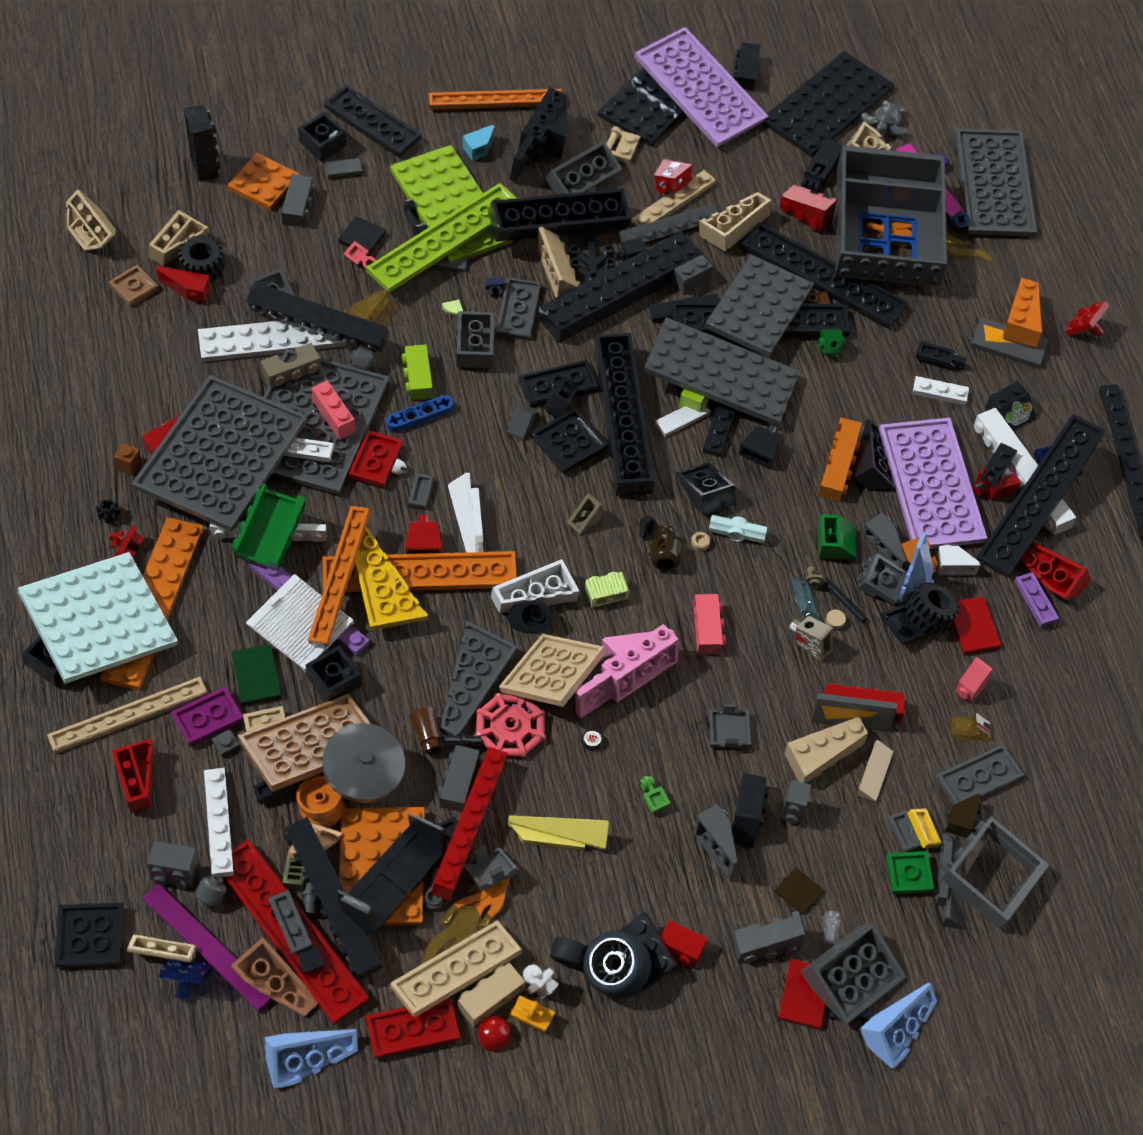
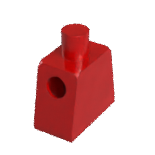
M419 515L418 522L410 523L405 545L406 554L442 553L438 525L436 522H429L428 515Z

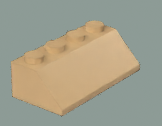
M539 227L538 253L556 298L579 286L580 283L575 280L574 268L570 267L569 255L565 254L564 242L560 241L557 234Z

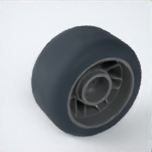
M608 931L596 937L588 946L583 962L584 973L590 985L600 993L612 998H627L639 992L646 984L651 972V958L645 945L634 936L622 931ZM620 962H622L620 968L617 970V965Z

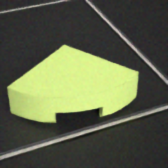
M459 300L442 303L443 310L446 313L455 315V317H458V311H463Z

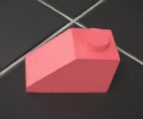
M976 657L958 682L955 691L961 698L971 703L984 690L993 669Z

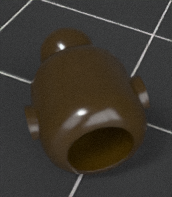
M662 525L657 531L658 536L651 541L649 556L651 557L652 565L656 569L671 571L676 569L681 562V543L675 536V530L672 526Z

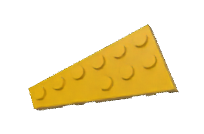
M366 526L355 560V566L370 630L428 620L427 613L423 611L416 597L414 598L408 585L394 565L392 566L385 552L383 553L378 542Z

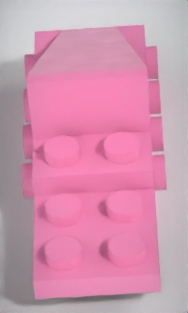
M663 624L651 632L605 637L602 639V646L606 650V654L603 656L602 673L594 676L588 683L580 685L575 691L576 714L582 718L611 698L618 703L678 662L679 639L674 631L668 629Z

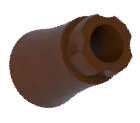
M430 706L422 707L410 713L409 718L415 728L424 753L431 755L441 751L443 747L440 746V740L442 739H440L441 735L437 722L436 708Z

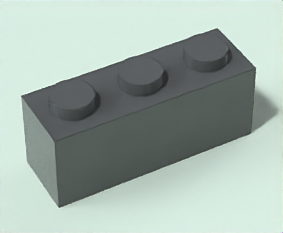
M292 174L281 212L282 225L303 227L304 221L308 220V207L311 208V195L315 194L316 188L312 177Z
M456 745L454 752H450L448 758L450 767L449 770L445 769L443 781H445L444 787L439 788L437 799H440L441 808L459 812L463 811L478 766L480 750Z

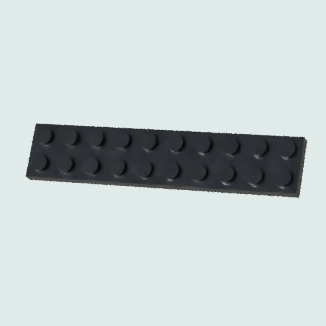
M761 222L741 242L740 248L768 263L814 283L813 287L817 290L827 292L828 296L846 304L889 329L907 307V301L868 280L835 277V262Z
M672 302V320L706 334L719 335L705 328L707 320L719 302ZM803 303L783 335L821 336V330L839 329L842 331V336H849L850 326L846 304Z
M1072 414L977 555L976 560L1010 578L1104 437L1106 430Z

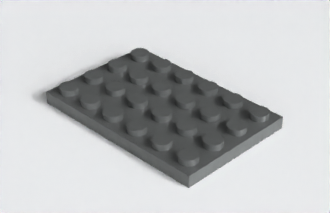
M750 255L707 320L705 328L769 357L811 292L814 283Z

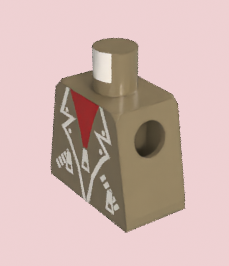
M811 616L806 617L802 622L797 619L791 622L789 628L796 632L797 645L816 660L822 662L833 651V628Z

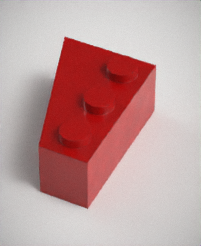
M792 185L781 196L779 208L811 229L821 233L833 221L837 199H828L824 197V194L819 193L816 195L811 193L809 189Z
M152 738L111 750L130 814L151 808L154 762Z

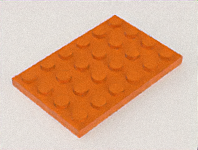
M424 807L344 809L341 822L339 880L346 894L408 828V813L425 819ZM424 880L412 893L408 894V898L383 926L423 925Z

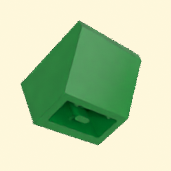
M820 514L817 526L818 557L856 560L855 526L840 515Z

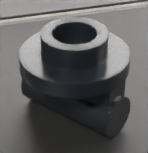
M645 516L640 520V537L646 538L647 535L656 532L657 522L653 517Z

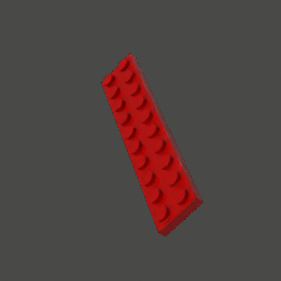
M249 839L232 850L234 876L223 878L293 972L305 984L333 1025L337 1024L369 1001L368 995L292 897L312 943V948L318 947L324 963L323 969L306 975L303 974L297 954L292 956L269 903L270 897L285 892L287 889Z

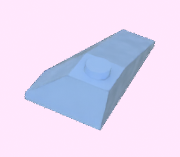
M922 532L897 600L898 604L906 603L922 583H934V580L931 579L934 571L926 533Z
M925 984L884 1009L861 1027L867 1047L890 1068H895L910 1051L908 1048L912 1039H916L919 1035L917 1032L922 1022L927 1021L937 1003L931 984Z
M356 1029L286 1033L265 1037L266 1061L274 1089L295 1085L301 1082L302 1078L312 1073L316 1074L321 1071V1068L330 1063L335 1064L358 1051Z

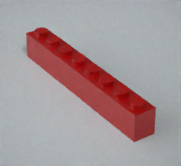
M490 746L488 747L434 880L431 891L432 895L451 901L504 768L508 753Z

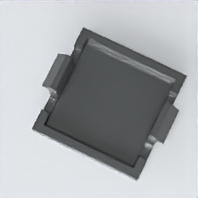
M723 704L722 711L709 709L711 747H751L749 709L736 711V704Z
M485 845L473 851L476 862L473 864L469 862L464 866L465 872L481 891L491 888L493 885L519 873L517 867L500 847L493 850V854L488 856Z

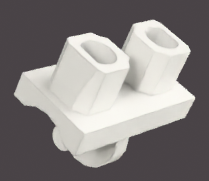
M536 965L526 967L523 971L524 980L532 984L526 991L529 994L536 992L542 999L550 995L559 985L550 977L554 971L548 968L542 972Z

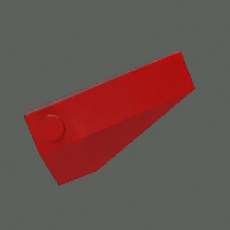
M1034 542L1021 560L1051 593L1065 600L1081 594L1091 580L1086 567Z

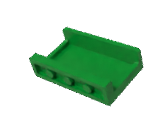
M262 484L261 488L255 492L253 506L250 505L247 510L248 517L245 522H242L239 529L240 535L238 539H234L232 549L237 558L279 571L306 509V497L298 495L297 499L268 490L267 486Z

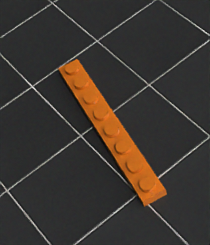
M548 89L429 93L430 110L537 107Z
M350 507L308 637L309 644L327 647L329 645L371 513L369 508Z

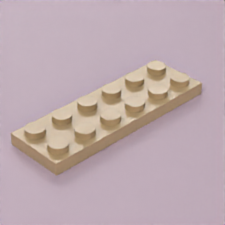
M497 920L390 983V986L415 1018L494 971L499 966L521 955L522 949Z

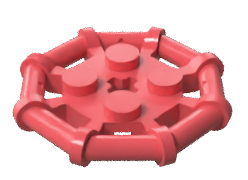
M497 693L494 698L481 709H477L475 713L477 716L475 736H481V743L487 748L490 746L508 753L507 756H521L524 758L534 747L546 739L545 710H541L528 698ZM505 703H517V705L508 707ZM498 705L499 708L495 712L491 713L490 711ZM525 705L532 713L529 714L522 707ZM485 719L491 720L490 728L484 729ZM537 720V730L531 728V721ZM506 722H515L514 727H507ZM493 735L499 741L497 745L488 736ZM527 736L533 737L526 745H523L522 741ZM504 744L508 746L517 744V748H503Z

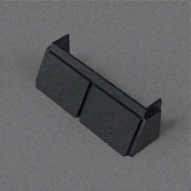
M408 813V828L347 894L340 890L337 891L342 911L368 934H376L408 898V894L412 893L444 858V853L447 850L444 828Z

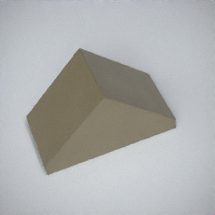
M587 493L567 523L579 534L584 533L601 520L602 504L590 493Z

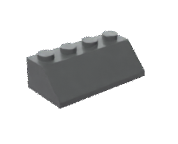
M602 141L551 170L545 179L556 194L585 192L621 171L622 167L605 141Z

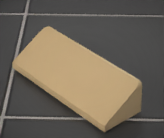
M878 740L875 742L857 792V796L873 802L877 800L894 752Z
M133 934L127 952L191 962L196 956V945Z

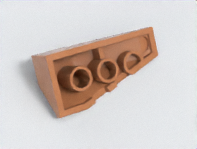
M263 937L231 965L232 969L246 984L302 1017L317 1005L305 984Z

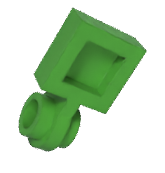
M646 775L642 777V780H639L642 790L644 792L648 791L643 794V798L651 814L670 807L671 803L662 786L654 789L656 785L652 776L648 777Z

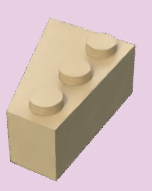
M178 210L149 244L148 257L164 266L178 257L179 248L182 247L183 242H187V239H193L195 236H206L208 238V227Z

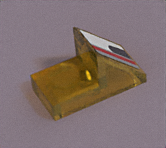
M974 711L972 718L951 717V738L991 740V723L978 712Z

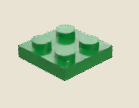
M928 851L887 853L886 861L892 895L933 893L934 884Z

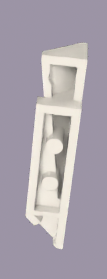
M465 473L449 483L448 488L466 552H483L479 488H471L470 473Z

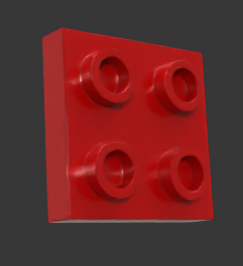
M1103 301L1100 303L1095 302L1087 308L1082 307L1077 311V316L1068 323L1069 326L1064 332L1069 337L1089 330L1094 338L1100 337L1104 330L1097 322L1108 309L1109 304Z

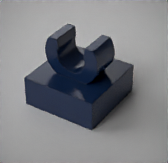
M503 277L485 279V288H489V296H492V289L494 288L498 290L499 295L502 294Z

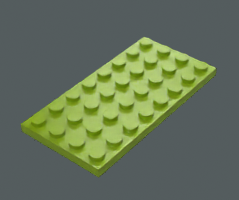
M452 145L390 165V171L406 197L413 199L418 216L423 223H426L428 228L483 194ZM490 228L446 257L450 263L467 256L469 259L511 244L512 240L495 242L492 228Z

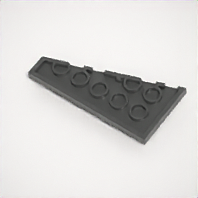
M466 621L440 725L441 732L447 735H457L464 731L516 653L518 646Z

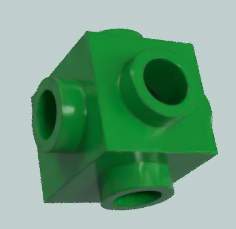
M821 330L818 347L823 353H826V356H837V353H842V348L845 347V338L842 337L841 330Z

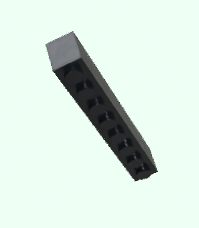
M256 282L253 283L246 300L250 309L254 312L260 313L262 311L269 317H280L289 324L294 322L304 329L309 330V328H312L319 334L326 335L327 333L337 340L342 341L345 339L354 346L362 345L374 352L376 350L382 352L390 333L384 325Z
M308 816L285 827L287 835L284 836L289 847L294 846L296 850L293 856L298 865H303L305 871L302 874L307 883H312L314 889L311 892L316 902L320 900L323 905L320 911L324 919H330L332 923L329 929L334 939L337 937L340 939L341 945L338 947L343 957L348 956L351 962L347 965L352 976L357 974L359 980L383 969L364 929L342 911L337 891L346 892Z

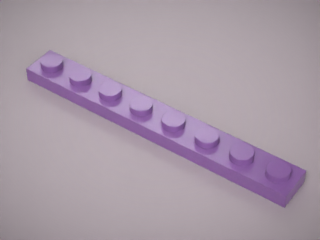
M246 561V565L277 591L292 577L281 566L279 571H275ZM352 625L336 639L355 656L370 644V640Z

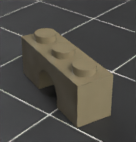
M308 343L295 348V361L285 363L280 360L278 355L261 361V370L270 388L321 370V361L313 344Z

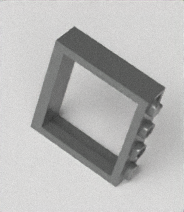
M991 816L985 822L981 820L975 827L977 832L975 834L971 833L964 841L967 845L964 848L961 846L954 854L956 858L954 862L950 860L943 868L945 873L941 879L994 925L1000 928L1010 919L1049 864ZM984 833L1030 870L1028 876L1002 911L955 872Z

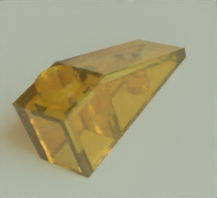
M384 288L353 304L345 313L374 322L389 302L390 295Z

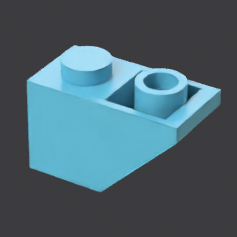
M494 126L484 127L463 136V149L472 161L488 155L494 140Z

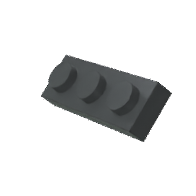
M289 890L270 897L269 903L292 956L311 949L312 943Z

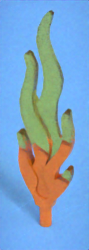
M868 222L867 229L880 232L879 235L884 236V223L878 225ZM905 222L891 223V234L912 236V225ZM946 234V252L956 257L979 256L989 261L993 260L989 254L981 250L963 249L964 247H971V242H964ZM891 242L903 249H906L907 245L912 248V245L909 243Z
M511 877L483 891L476 884L472 885L467 890V893L471 896L454 903L442 919L441 923L444 926L455 913H458L447 929L430 940L420 965L434 958L439 949L450 940L456 938L455 942L444 951L473 935L482 913L491 906L482 922V928L487 927L488 923L503 907L506 889Z

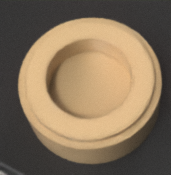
M697 532L692 536L691 546L696 551H705L710 546V537L704 532Z
M831 610L828 612L826 624L834 630L841 629L845 624L846 617L842 611Z

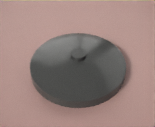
M357 723L343 727L329 739L322 757V769L328 784L336 793L354 802L370 803L386 798L398 787L405 770V756L400 743L390 732L373 724Z

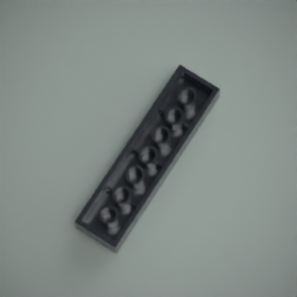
M624 188L492 200L488 209L495 242L538 238L539 227H543L558 236L587 233L589 231L599 232L627 229L632 220Z

